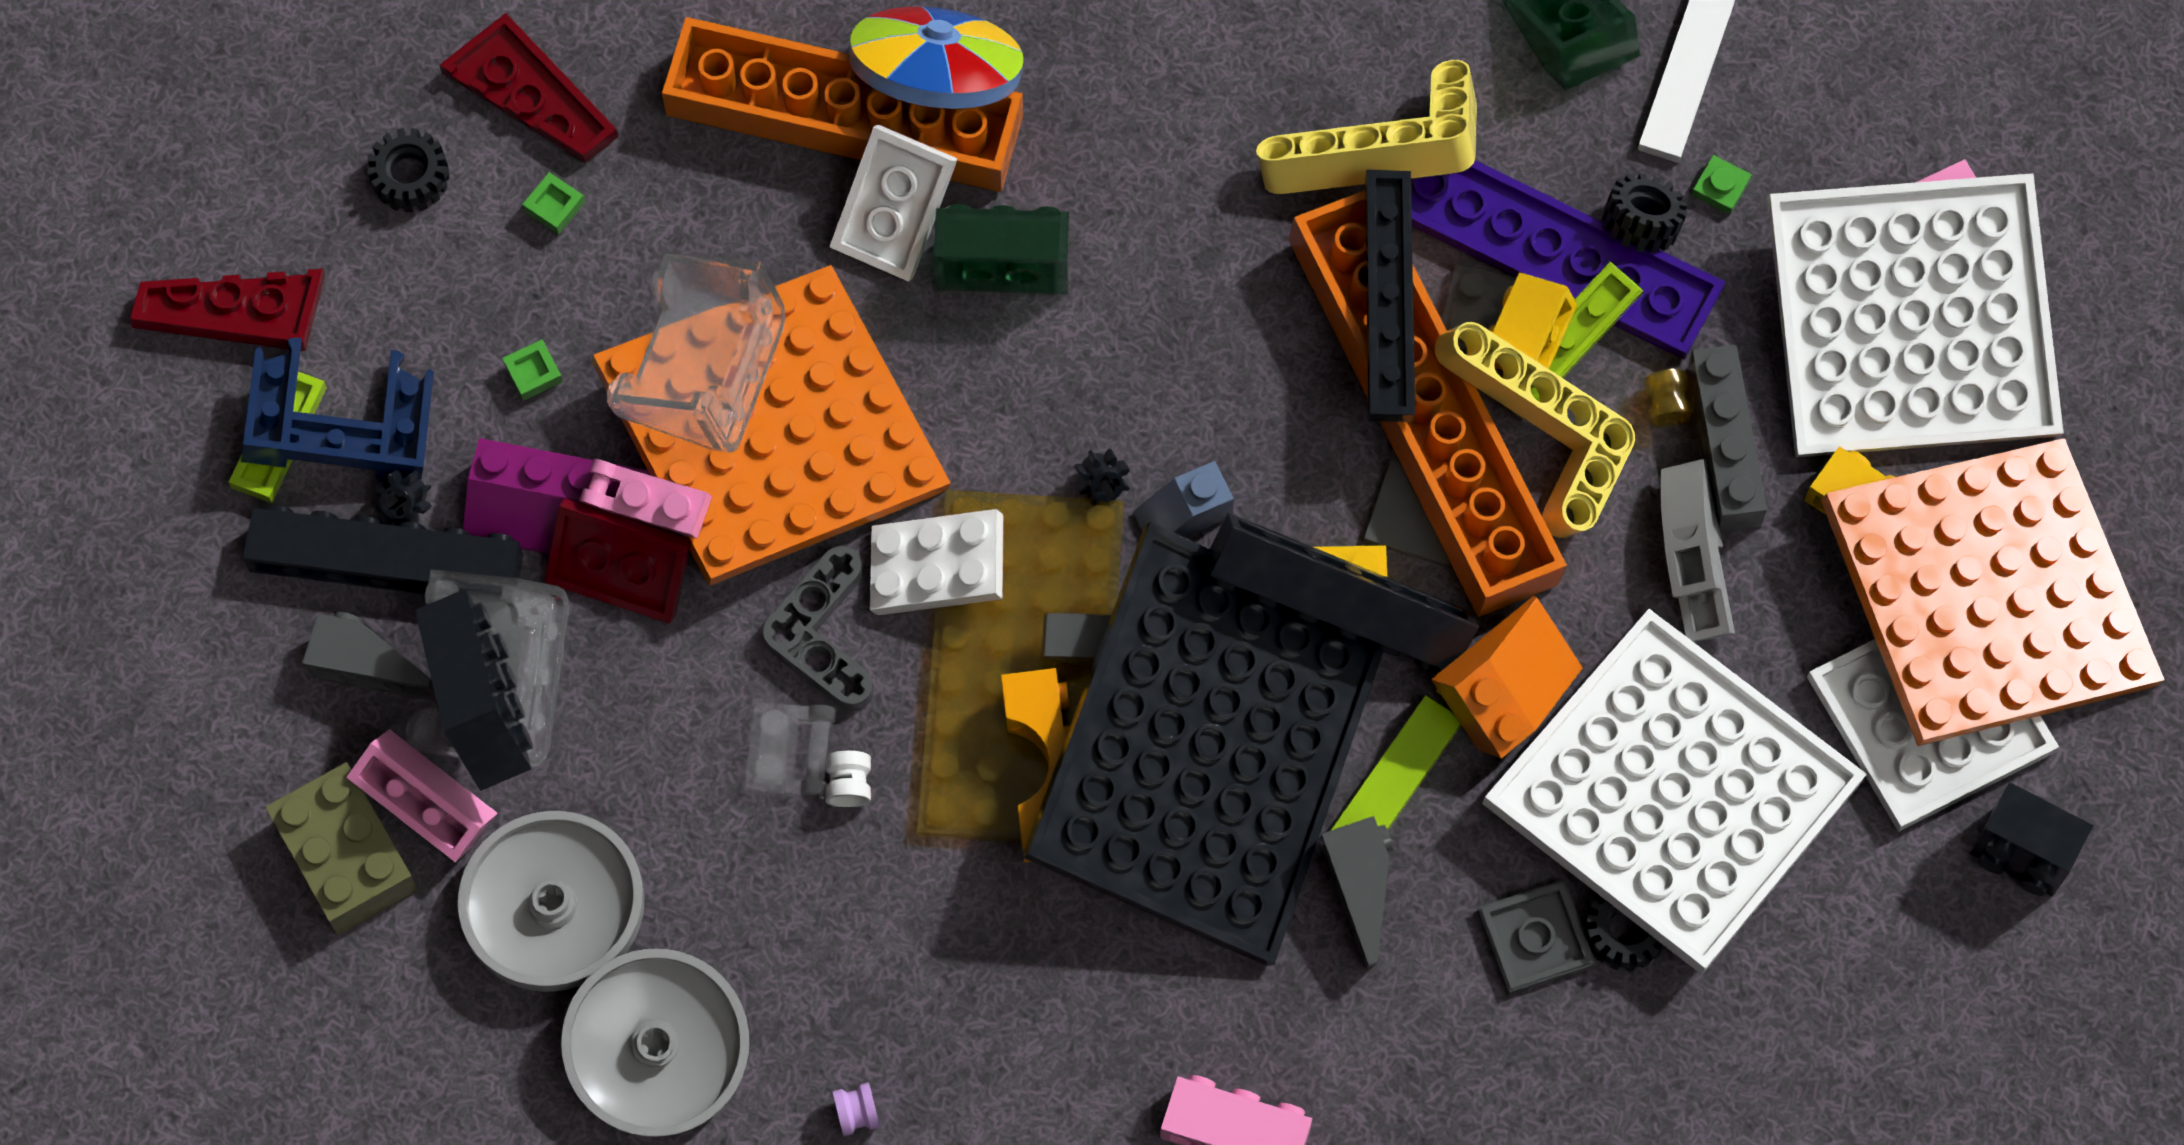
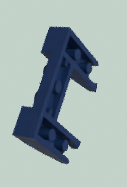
M302 338L288 339L287 347L289 354L268 360L264 359L261 347L255 348L241 462L286 468L287 459L371 469L377 470L376 479L388 480L387 475L395 469H398L403 477L416 470L418 471L417 478L422 479L434 371L428 369L421 381L399 368L404 361L405 355L399 351L391 350L382 423L293 412Z

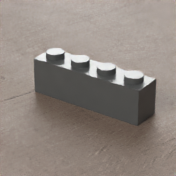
M1737 345L1694 349L1688 363L1687 372L1702 456L1707 462L1720 533L1761 528L1767 507Z

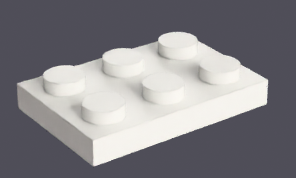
M881 125L874 126L832 238L830 248L908 282L912 280L958 159Z
M991 509L872 526L870 610L874 614L885 615L1002 599L1003 514L999 510Z

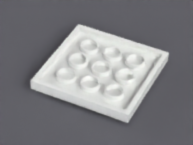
M1875 639L1810 671L1807 676L1861 770L1867 774V780L1898 832L2056 753L2059 748L2041 716L1917 746Z

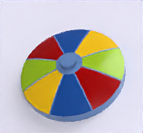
M935 7L888 9L874 13L860 21L853 29L850 37L848 58L854 72L874 89L905 102L949 109L979 107L992 104L1007 97L1018 87L1021 80L1023 53L1017 42L996 25L963 12Z

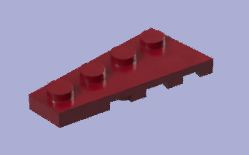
M507 13L503 14L439 65L441 73L585 163L619 137L614 125Z
M322 268L308 269L305 275L286 276L285 271L267 272V277L241 279L239 274L222 276V280L200 282L198 278L140 282L130 321L132 328L284 349H288V339L297 337L302 338L301 351H306L325 275Z

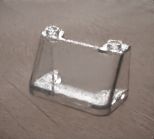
M665 253L659 269L654 272L651 280L652 294L657 298L662 308L660 318L637 376L632 373H620L608 387L607 403L613 413L619 418L713 451L734 452L741 443L785 324L783 301L761 262Z
M431 569L429 584L425 593L427 604L466 589L474 604L482 602L492 623V628H489L492 635L498 632L502 635L510 657L505 659L504 663L507 662L517 682V688L511 691L512 693L515 692L525 713V718L520 719L519 722L525 725L533 744V748L527 750L531 767L540 766L547 758L551 744L569 614V600L566 592L558 586L523 579ZM434 701L433 708L423 707L415 711L407 723L406 742L421 753L459 757L443 731L437 702Z

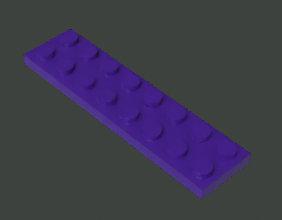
M1476 160L1470 168L1462 172L1411 178L1412 227L1516 278L1520 272L1565 285L1569 288L1575 299L1611 261L1643 290L1641 297L1614 326L1683 360L1689 354L1724 289L1725 281L1659 249L1657 253H1650L1648 247H1645L1643 252L1635 251L1636 245L1630 243L1628 248L1621 245L1623 238L1620 237L1614 240L1610 236L1612 230H1605L1604 222Z

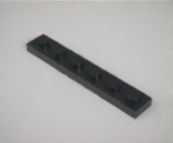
M1367 170L1365 175L1368 421L1413 422L1415 418L1411 171Z

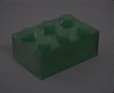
M952 204L946 208H936L934 266L937 291L1068 294L1070 254L1069 211H1060L1050 206L1039 207L1035 210H1016L1014 207L1007 205H998L991 209H972L964 204Z

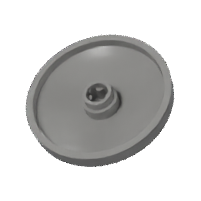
M544 811L525 815L497 829L482 842L470 858L464 870L458 892V913L461 928L471 950L481 964L495 976L509 984L523 989L542 992L562 991L579 987L599 967L618 956L626 954L639 932L645 905L642 877L636 860L624 841L601 822L582 814L566 811Z
M656 948L643 949L623 954L608 961L593 972L580 986L568 1007L564 1019L561 1040L562 1058L568 1080L574 1092L585 1107L598 1119L617 1130L632 1135L665 1137L680 1134L700 1126L717 1114L730 1100L743 1077L747 1065L749 1029L743 1006L737 994L725 978L713 967L692 955L680 951Z

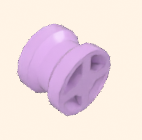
M869 1082L860 1084L857 1090L846 1092L843 1089L832 1091L843 1137L853 1135L854 1131L861 1127H867L870 1130L880 1128Z

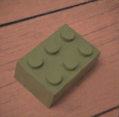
M347 762L265 807L337 935L418 891L410 872L364 791L346 778L351 771Z

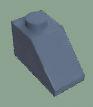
M1213 461L1175 477L1136 508L1133 514L1141 531H1143L1146 524L1153 522L1186 537L1224 521L1227 513L1233 514L1234 498L1216 462Z

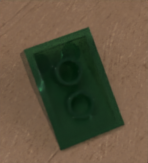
M1502 0L1544 70L1565 91L1640 57L1636 16L1620 0Z

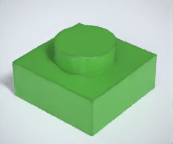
M1713 155L1694 187L1692 196L1731 215L1749 184L1752 174Z
M549 172L522 206L524 212L559 235L585 204L584 195Z
M542 339L502 358L523 401L563 382L562 376Z

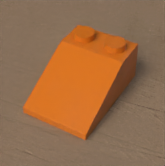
M1532 596L1431 680L1478 750L1503 758L1536 731L1583 667L1538 598Z

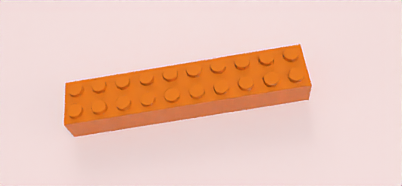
M1364 190L1294 217L1288 241L1368 398ZM1413 265L1415 418L1413 422H1379L1477 616L1481 617L1558 586L1567 564L1478 390L1445 368L1438 361L1435 355V344L1439 336L1447 332Z

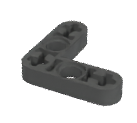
M837 546L831 548L822 556L770 615L764 624L763 636L767 649L774 656L841 708L847 711H858L869 705L873 698L874 688L870 674L816 632L862 578V563L857 552L847 546ZM849 561L851 574L847 575L843 572L838 574L832 581L833 589L836 590L833 593L827 585L834 576L833 563L837 562L842 565ZM817 591L826 598V602L820 610L809 612L802 608L800 600L807 592ZM793 610L800 619L791 629L793 640L788 641L783 638L778 643L776 642L774 630L779 628L784 631L793 623V616L789 613ZM801 621L807 623V625L803 626ZM815 651H823L831 657V663L826 670L814 672L808 669L805 664L808 655ZM841 665L844 666L840 670L843 679L850 684H854L858 680L861 681L862 694L860 696L856 693H851L848 697L845 696L844 684L835 677Z

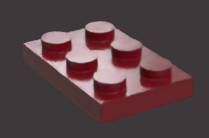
M565 498L558 508L544 583L671 624L678 609L690 551V541L686 537Z

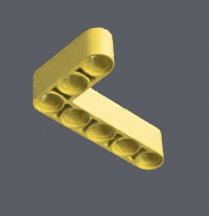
M1449 60L1438 64L1432 70L1430 117L1277 135L1263 140L1257 146L1256 152L1265 189L1274 194H1287L1365 184L1367 170L1411 171V178L1458 173L1470 168L1474 164L1476 157L1477 102L1469 65L1464 61Z
M1466 322L1441 334L1435 344V355L1445 368L1573 450L1543 511L1542 516L1551 535L1558 538H1567L1592 528L1597 522L1634 446L1635 432L1632 425L1622 416L1480 324ZM1458 338H1461L1465 342L1467 346V354H1464L1460 350L1458 346ZM1495 361L1498 364H1500L1503 369V378H1501L1495 371ZM1531 385H1533L1539 393V402L1533 397L1531 393ZM1568 408L1575 416V425L1570 422L1567 416ZM1604 432L1608 434L1611 440V448L1605 444L1603 439ZM1585 469L1592 475V486L1585 478ZM1567 506L1574 513V524L1567 517Z

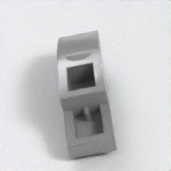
M1705 459L1661 469V512L1668 573L1673 598H1679L1686 637L1695 643L1735 634L1718 549L1723 547L1707 462Z

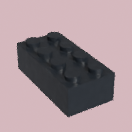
M463 589L416 609L415 613L443 731L479 790L482 791L531 770L527 750L533 748L532 740L525 725L519 722L520 719L525 718V713L515 692L512 693L511 691L517 688L515 676L507 662L504 663V660L509 658L510 654L502 635L499 632L492 635L489 629L492 628V623L483 603L474 604L467 590Z

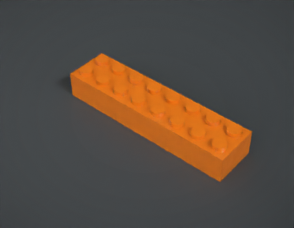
M685 17L662 91L666 116L861 160L873 127L881 125L957 158L958 160L950 181L1001 193L1023 119V93L1013 91L1000 101L973 108L949 109L917 105L888 96L865 83L852 69L848 53Z

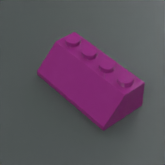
M479 438L468 476L463 530L469 532L472 536L488 537V534L491 533L505 534L511 536L514 541H519L523 550L550 555L559 505L565 498L580 503L579 499L583 488L588 489L593 476L589 472L593 460ZM616 465L626 469L650 475L649 471ZM610 480L605 495L615 498L620 483Z

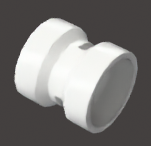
M837 751L826 755L825 771L830 775V783L825 788V802L835 807H861L871 802V787L866 783V776L871 771V756L859 751Z

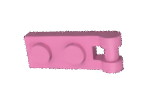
M593 460L589 471L593 476L588 489L583 488L579 499L580 503L682 535L698 538L712 498L710 494L616 466L607 461ZM610 480L620 483L615 498L605 495Z

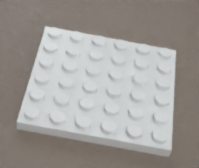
M2033 173L1776 193L1768 196L1795 458L1833 455L1839 446L1846 451L1861 453L2060 437L2064 433Z
M1648 609L1490 790L1482 804L1702 975L1863 782L1867 774L1656 613Z

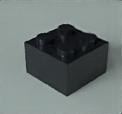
M2009 782L1994 806L1970 854L1977 857L1978 864L1987 871L1995 874H2002L2004 871L2019 879V885L2026 891L2038 896H2044L2046 893L2053 897L2070 873L2094 825Z

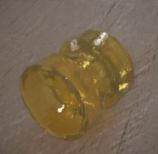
M1680 369L1662 370L1650 374L1644 379L1645 394L1651 398L1652 403L1648 411L1650 422L1653 426L1680 425L1694 418L1693 403L1686 395L1689 389V381L1685 371Z

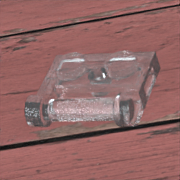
M755 702L745 783L746 793L825 799V788L828 785L824 781L825 758L828 748L830 725L835 723L836 709L832 706L819 704L800 706ZM800 724H811L806 779L794 780Z

